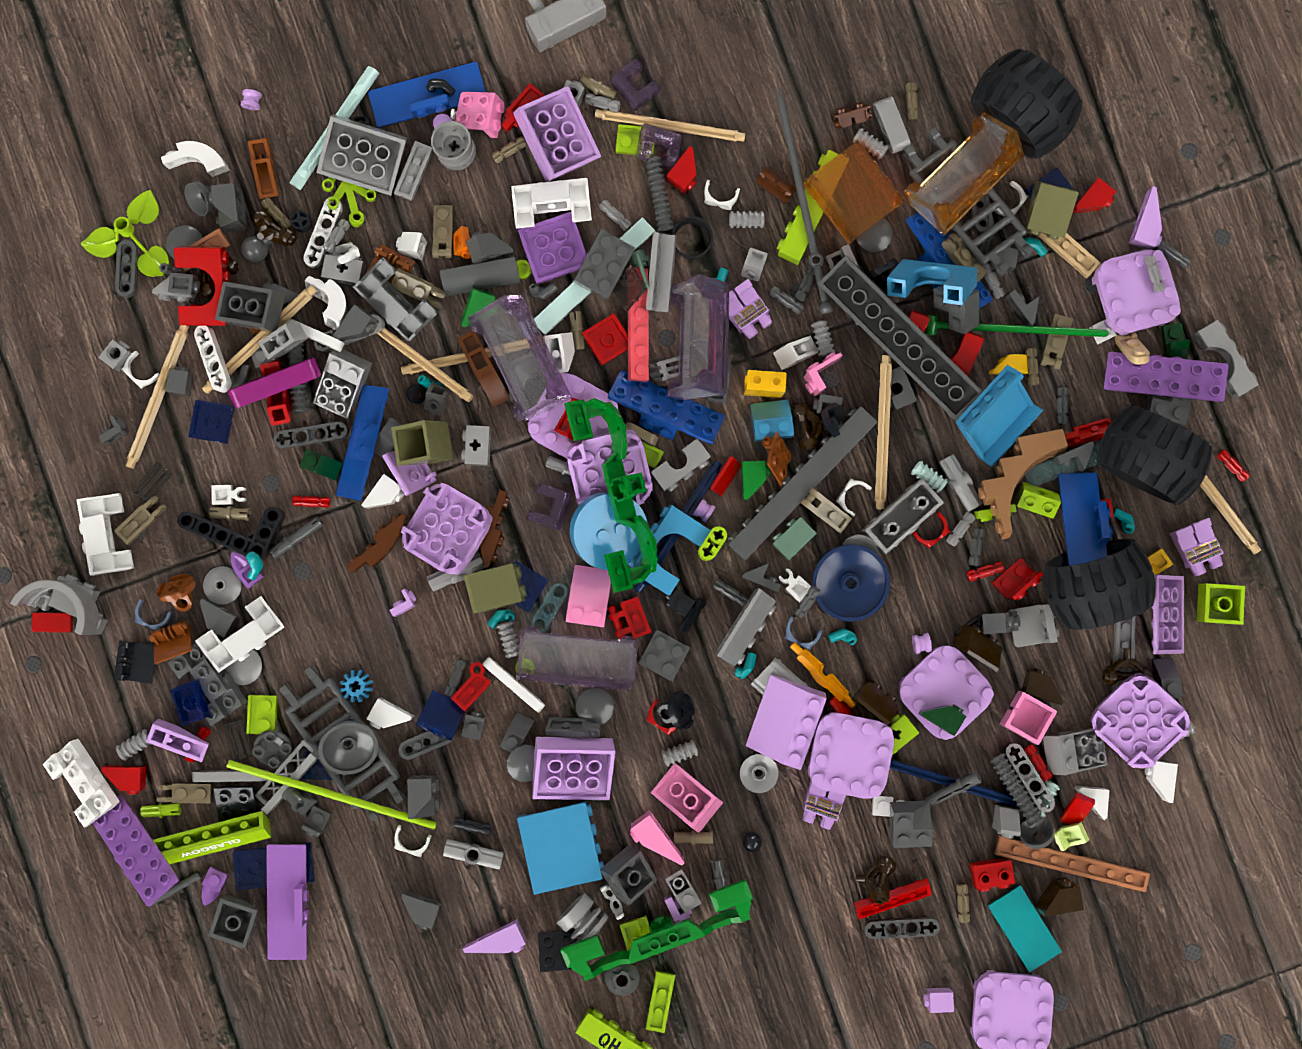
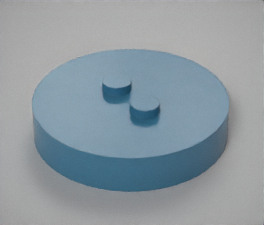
M608 492L594 494L578 506L570 523V539L574 550L585 562L598 569L607 570L605 554L624 550L627 565L634 555H638L640 552L638 538L631 528L616 522ZM633 500L636 515H641L647 522L643 510Z

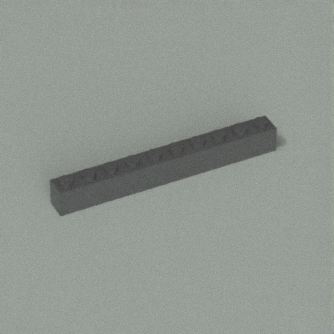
M854 407L847 414L849 419L845 423L840 422L838 427L840 435L835 438L827 435L821 442L823 446L818 451L814 449L807 456L810 460L805 465L801 463L794 470L796 474L792 478L788 476L783 481V488L779 492L775 490L768 497L770 501L765 506L761 504L755 510L757 515L752 520L748 518L741 525L743 527L741 532L738 534L735 531L728 539L730 541L728 546L743 561L800 504L802 499L806 498L811 487L815 488L877 423L864 408L856 409Z

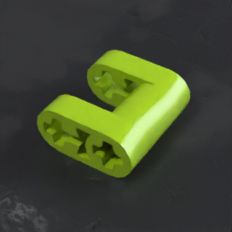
M714 527L699 547L698 556L701 560L709 561L716 556L727 538V532L723 527ZM715 533H720V539L715 538ZM711 543L718 545L717 548L715 546L711 548L710 553L712 555L704 556L702 549H707Z

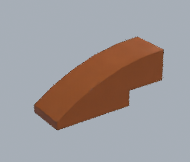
M269 137L247 141L259 199L279 196Z

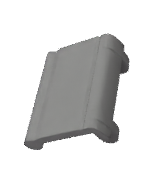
M776 657L751 683L762 695L764 694L770 674L804 686L808 684L800 680Z

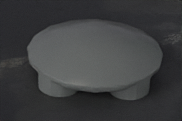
M867 216L856 227L855 241L865 251L880 253L892 241V227L881 216Z
M182 225L176 227L169 233L166 240L168 254L174 259L175 247L190 246L202 239L203 235L192 226Z
M589 688L582 692L577 699L576 713L579 718L587 719L588 722L600 723L602 725L613 714V699L603 689Z
M269 730L261 733L256 738L252 753L262 764L275 769L282 765L290 756L292 744L285 734Z
M521 744L510 753L506 760L509 774L517 781L529 782L533 780L535 750L533 745Z

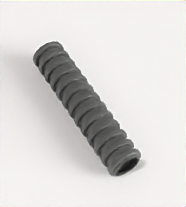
M651 156L646 158L644 162L647 164L646 169L648 170V181H650L651 198L654 199L652 204H655L653 209L656 210L654 214L657 216L655 219L658 222V233H670L674 226H672L673 220H671L669 198L666 197L668 192L665 191L667 187L664 185L666 182L663 180L665 176L662 174L661 157Z
M303 343L288 352L287 359L289 361L287 364L289 366L299 363L305 358L302 355L304 349H302ZM305 383L290 388L292 413L301 414L309 411L306 408L308 397L305 396L307 394L305 390L307 385Z
M1001 753L992 758L990 763H993V768L997 769L996 773L1000 774V780L1003 779V785L1007 786L1006 789L1010 791V796L1014 797L1013 801L1017 802L1016 806L1020 807L1019 811L1023 812L1022 816L1026 817V822L1030 824L1029 827L1034 828L1043 823L1045 818L1040 816L1042 814L1037 811L1038 807L1034 806L1035 802L1031 801L1032 797L1028 796L1029 792L1024 790L1025 786L1021 785L1022 781L1018 780L1019 776L1015 775V770H1012V765L1008 763L1009 760L1005 759V753Z

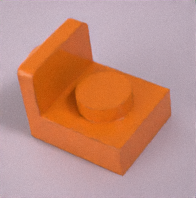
M461 226L453 234L454 255L466 259L471 258L466 244L470 239L468 227Z

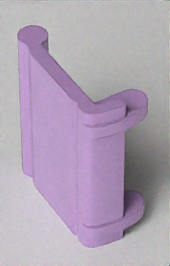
M395 451L388 452L382 456L406 496L436 481V472H432L427 464L397 466Z

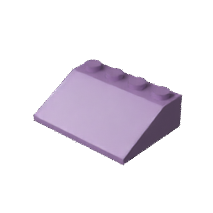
M569 86L525 104L513 113L545 182L558 179L601 157Z
M1154 575L1156 591L1152 606L1153 619L1151 623L1153 628V639L1151 642L1153 654L1184 653V576Z
M770 674L746 746L779 763L801 770L827 699L826 693Z
M536 737L532 798L610 800L615 759L613 738Z

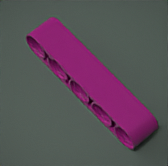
M312 357L236 386L227 392L235 409L318 378L322 374L315 358Z

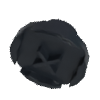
M894 258L887 261V265H880L866 275L873 282L878 280L887 294V277L890 275V271L895 269L899 263Z
M682 690L673 692L669 696L668 702L662 704L657 709L658 718L664 723H672L676 729H688L694 722V719L692 720V715L695 713L693 702L690 696L684 694ZM664 709L668 710L669 717L665 715Z

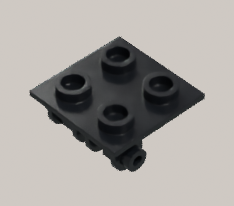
M119 640L114 679L152 684L155 669L154 645Z
M232 785V787L220 786L214 788L219 822L256 813L254 794L257 793V788L253 787V785L243 787L241 785L237 787Z
M574 930L538 933L540 972L572 970L571 967L567 968L560 950L562 947L577 942V938H571Z

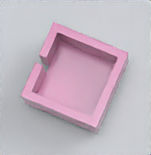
M1017 691L1010 704L1013 708L1012 710L1007 709L1000 725L1039 745L1057 711L1025 692Z

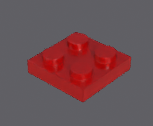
M614 313L581 334L601 366L628 350V334Z

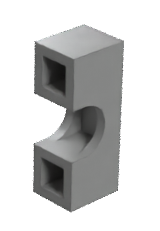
M698 438L682 449V453L687 460L686 465L682 469H674L665 461L651 472V475L664 492L666 490L671 492L679 486L677 482L681 479L688 480L694 475L692 471L698 467L701 470L709 464L708 460L711 456Z

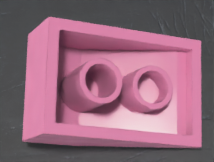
M575 565L566 622L605 627L611 586L608 570Z
M676 763L651 792V794L698 833L723 804L720 799Z
M650 810L631 823L630 835L636 843L640 841L643 846L680 865L685 863L684 856Z

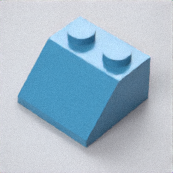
M788 400L750 404L754 442L763 441V438L766 436L774 437L776 431L782 439L794 436L792 414Z

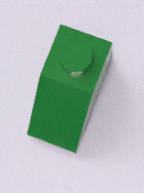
M472 287L461 318V326L467 327L489 316L491 310L494 311L497 304L494 293Z
M743 461L741 463L743 501H747L766 481V477H769V466L766 465L765 461Z

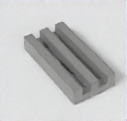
M688 353L657 362V365L661 366L660 374L663 373L664 375L662 381L693 372ZM685 359L684 363L666 367L668 363ZM687 366V370L670 375L668 371Z

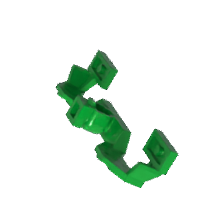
M596 398L584 402V399L567 402L564 406L574 441L594 437L589 421L590 418L602 416L608 424L612 439L611 454L601 465L615 520L631 528L636 534L642 559L641 566L628 569L624 550L605 554L604 558L613 593L632 589L633 584L643 582L651 573L656 572L658 558L656 539L641 515H636L632 499L637 494L647 492L642 472L626 475L622 462L626 458L628 445L626 425L612 402L606 403Z
M744 879L709 892L716 913L735 906L736 909L727 910L711 916L699 925L688 918L673 924L669 915L664 917L658 916L651 921L649 926L650 933L632 939L630 950L612 953L589 965L587 961L605 955L597 934L561 948L560 951L567 968L571 967L573 971L583 976L584 981H587L603 971L619 965L638 962L702 938L713 930L731 923H742L750 920L749 911L753 896L747 880Z

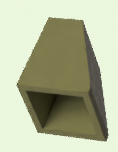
M1035 180L1024 227L1029 229V233L1040 235V232L1047 233V237L1051 239L1065 238L1079 192Z
M423 420L391 427L397 466L434 464L454 460L448 422Z
M516 563L464 575L473 614L526 601L527 590L525 585L521 583L522 571L520 566L517 567Z

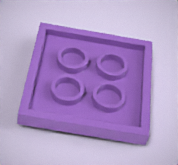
M572 211L536 223L535 227H526L518 230L537 285L578 271L586 256L576 222L572 220Z

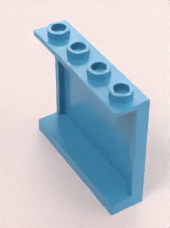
M1009 365L998 374L955 422L977 457L991 467L994 466L1043 411L1033 404L1023 387L1021 380L1024 376L1022 373Z
M586 800L582 803L529 815L523 814L517 817L534 895L603 879L600 869L604 867V862H600L598 854H601L599 842H595L594 835H597L595 823L591 824L590 816H593L591 804L587 805Z

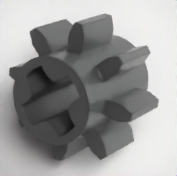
M658 357L651 360L652 364L648 365L649 376L655 382L658 380L662 382L664 375L663 373L660 374L661 366H658L657 362L663 361L665 358L659 359Z

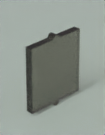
M629 265L625 272L621 274L613 291L624 309L628 311L635 302L639 301V297L647 288L633 265Z

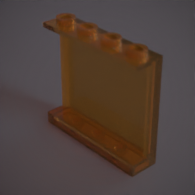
M859 141L810 175L803 183L806 190L849 244L905 201L901 193L894 188L890 179L884 175L876 161L870 157L866 148Z

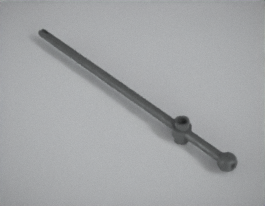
M780 88L782 97L779 98L777 89L775 93L811 253L809 265L814 268L818 285L824 278L822 272L824 258L818 253L783 89ZM818 258L820 261L815 264L813 259ZM818 285L821 299L819 311L821 314L832 313L834 305L829 301L828 294Z

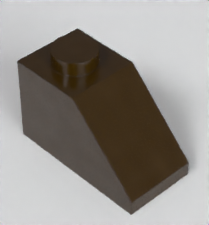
M1034 668V671L1027 670L1021 689L1022 692L1055 704H1063V700L1051 677L1046 676L1045 671Z

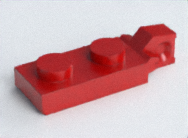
M530 83L506 110L504 115L506 120L501 124L502 129L508 133L514 126L518 128L519 125L513 113L519 107L545 95Z
M1108 417L1074 427L1073 431L1064 434L1068 445L1067 448L1102 439L1106 429L1112 422L1111 419Z

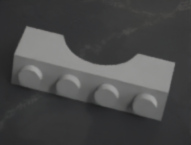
M1216 320L1192 334L1202 351L1212 350L1218 352L1229 365L1226 390L1232 399L1240 397L1258 386L1255 374L1248 369L1245 358L1236 350L1235 342L1228 337L1226 328L1222 323Z

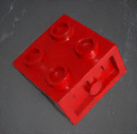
M1020 557L991 583L1006 600H1020L1027 594L1026 590L1030 586L1035 587L1041 582L1040 577L1044 574L1041 571L1034 572Z

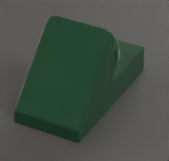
M1182 323L1162 326L1161 332L1165 356L1167 358L1182 357L1187 360L1190 339H1184Z
M306 449L299 467L337 481L343 463Z

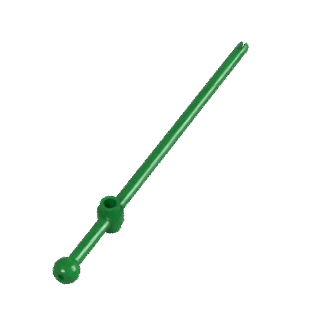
M928 315L930 320L925 329L926 334L936 335L937 329H949L946 321H937L938 315ZM979 323V326L972 329V331L1107 337L1109 334L1107 330L986 323Z

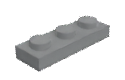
M417 141L414 142L394 191L396 196L413 202L434 151L432 147Z

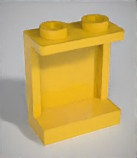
M748 370L744 380L745 396L782 398L785 393V372Z

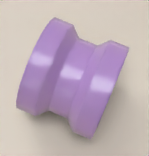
M244 89L241 107L249 110H259V100L262 94L255 90Z
M702 499L693 515L701 517L702 521L706 523L715 506L707 504L706 500Z
M924 633L922 636L912 635L915 654H920L921 651H932L928 633Z

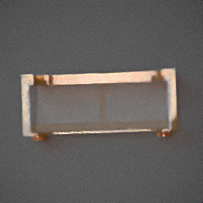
M985 112L973 121V134L921 185L918 182H913L903 191L908 204L943 235L1024 157L1018 131Z

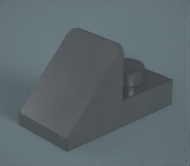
M1016 290L1005 297L1024 325L1031 326L1035 323L1039 297L1027 305L1024 296Z
M1093 441L1054 457L1055 465L1062 463L1065 466L1075 461L1079 471L1085 470L1094 443Z
M769 563L742 574L741 577L775 592H778L781 586L777 584L778 580L773 577L767 576L766 579L763 578Z
M517 712L499 747L512 752L523 744L535 720Z

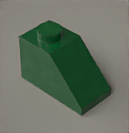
M955 704L952 707L943 705L925 709L918 713V715L952 736L956 735L967 717L962 714L964 710Z

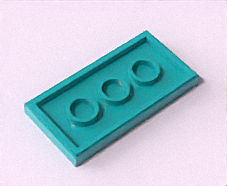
M1021 885L1015 886L987 904L1029 973L1062 952Z

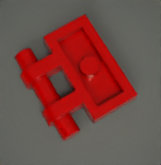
M638 596L620 603L622 607L620 612H617L615 605L608 608L610 613L609 619L613 621L616 637H619L621 644L628 641L626 634L631 632L633 639L651 633ZM625 616L629 627L623 628L620 617Z

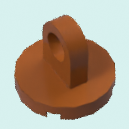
M178 574L168 579L169 582L166 584L162 582L156 591L158 598L163 602H171L175 609L179 611H188L194 601L190 593L196 585L194 578L190 577L189 574ZM178 599H184L187 604H182Z

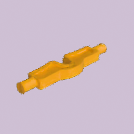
M796 642L790 646L798 655L797 659L810 671L818 684L828 689L840 702L844 701L850 708L856 705V702L848 695L849 691L834 674L831 673L827 676L823 674V663L806 648L803 650Z

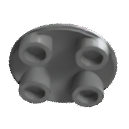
M254 649L248 652L250 656L243 661L236 660L225 668L238 685L250 684L260 677L262 661L258 652Z

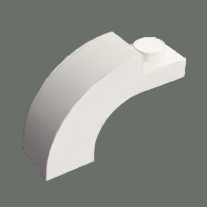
M196 141L176 143L179 151H169L165 156L161 157L163 164L168 169L188 162H199L205 166L207 173L212 177L230 171L226 162L214 149Z
M308 276L305 280L306 289L313 285L317 289L313 296L328 304L327 309L323 312L325 325L337 330L348 314L346 299L342 289L331 279L324 284L320 279Z

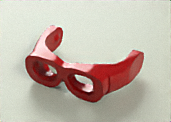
M940 512L936 514L943 523V531L937 539L923 540L915 531L912 533L928 549L951 532L946 519Z
M655 699L649 708L646 720L670 736L676 730V727H661L653 718L652 711L658 702Z

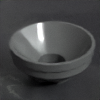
M194 181L185 186V198L195 214L205 216L213 209V204L209 200L211 189L200 182Z
M1044 817V822L1034 828L1029 827L1030 824L1026 822L1027 819L1020 824L1021 833L1019 837L1025 846L1032 849H1041L1053 841L1055 829L1048 818ZM1037 834L1044 835L1042 841L1037 842L1033 840Z
M634 963L619 965L605 972L606 986L615 995H629L639 985L640 973ZM619 975H625L628 978V982L626 985L620 986L617 984L616 978Z

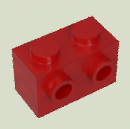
M1009 858L969 863L973 887L977 890L979 889L980 892L990 891L991 887L997 886L999 889L1009 888L1010 884H1015L1012 861Z

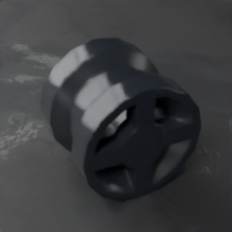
M297 210L290 217L291 225L297 231L307 232L311 229L312 220L306 212Z

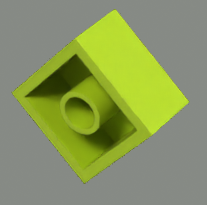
M1198 584L1196 622L1243 625L1245 586Z

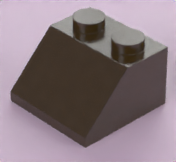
M965 624L953 643L997 672L1000 667L1002 647L997 644L998 639L990 634L984 636L981 634L983 630L974 624L972 627Z
M866 680L852 698L879 721L888 725L899 707L895 703L897 699L890 693L885 695L881 691L882 687L874 680L872 682Z
M1067 878L1056 879V882L1048 885L1036 903L1035 909L1045 917L1084 910L1080 886Z

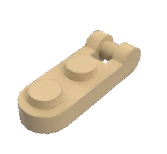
M1136 332L1124 336L1119 334L1115 336L1117 347L1131 363L1146 364L1149 362L1150 352L1137 338Z

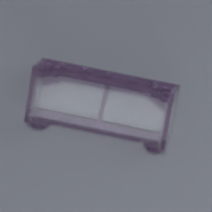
M698 274L671 287V300L676 307L680 308L678 380L674 379L669 382V397L689 400L727 394L729 283Z
M522 295L502 296L468 317L471 329L475 333L484 336L516 402L513 404L512 412L519 422L529 420L572 398Z
M526 626L525 629H521L516 680L631 691L634 688L638 641L633 640L634 637L622 636V639L610 640L541 633L537 631V627Z

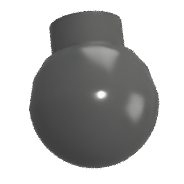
M250 236L242 243V255L250 262H261L267 256L268 247L272 244V241L266 238L260 240L257 236Z

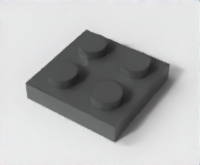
M656 629L638 664L673 681L690 647Z

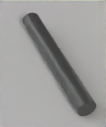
M198 871L176 883L151 906L201 879L200 872Z

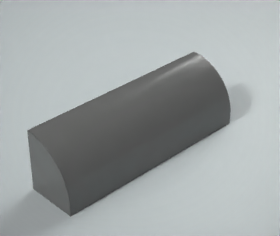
M515 257L440 270L446 296L469 293L472 287L485 290L521 283Z

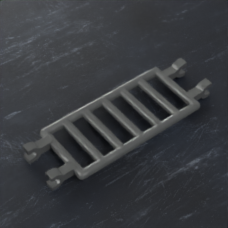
M933 128L929 131L927 138L938 148V151L924 161H921L911 145L904 149L905 153L903 156L914 166L909 174L981 264H986L990 261L996 272L1002 277L1007 273L1009 267L998 257L999 253L1014 243L1024 259L1032 255L1033 248L1022 238L1026 235L1027 230L959 145L953 140L946 144L937 129ZM952 150L958 159L925 182L919 173ZM964 164L970 173L939 196H936L931 187ZM976 179L982 188L948 211L942 202ZM987 193L994 202L960 226L954 216ZM999 208L1005 217L974 240H971L966 231ZM1011 222L1017 232L983 255L977 246Z
M310 666L304 672L316 686L314 689L300 699L296 697L289 684H285L279 690L290 703V706L285 709V713L303 739H306L318 750L319 746L316 743L320 741L324 732L331 726L350 719L361 723L363 721L349 701L344 698V694L340 691L332 678L323 681L315 667ZM329 687L336 697L300 721L295 711ZM341 703L346 713L312 737L305 727ZM379 744L377 756L380 760L346 784H344L338 773L325 767L320 757L318 759L342 794L354 797L350 790L385 766L391 776L359 799L369 801L386 788L390 791L397 804L406 798L395 784L400 779V774ZM350 804V806H351L354 810H356V809L359 808L358 806H354V805H351V804ZM364 809L371 822L381 816L378 812Z

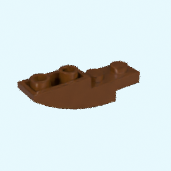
M475 330L457 338L493 407L510 400V396Z
M502 490L499 491L494 507H485L493 517L489 531L481 543L484 566L488 568L491 565H495L498 555L495 553L497 548L502 546L505 538L502 536V531L496 530L497 526H501L504 518L501 515L503 508L507 509L510 502L508 493Z
M398 513L390 519L391 523L386 527L382 525L375 530L376 534L373 538L377 543L369 544L364 549L365 552L359 556L357 554L349 560L350 564L346 566L351 573H355L367 563L371 567L379 564L397 544L402 535L400 533L402 527H406L408 516L404 513L402 515Z

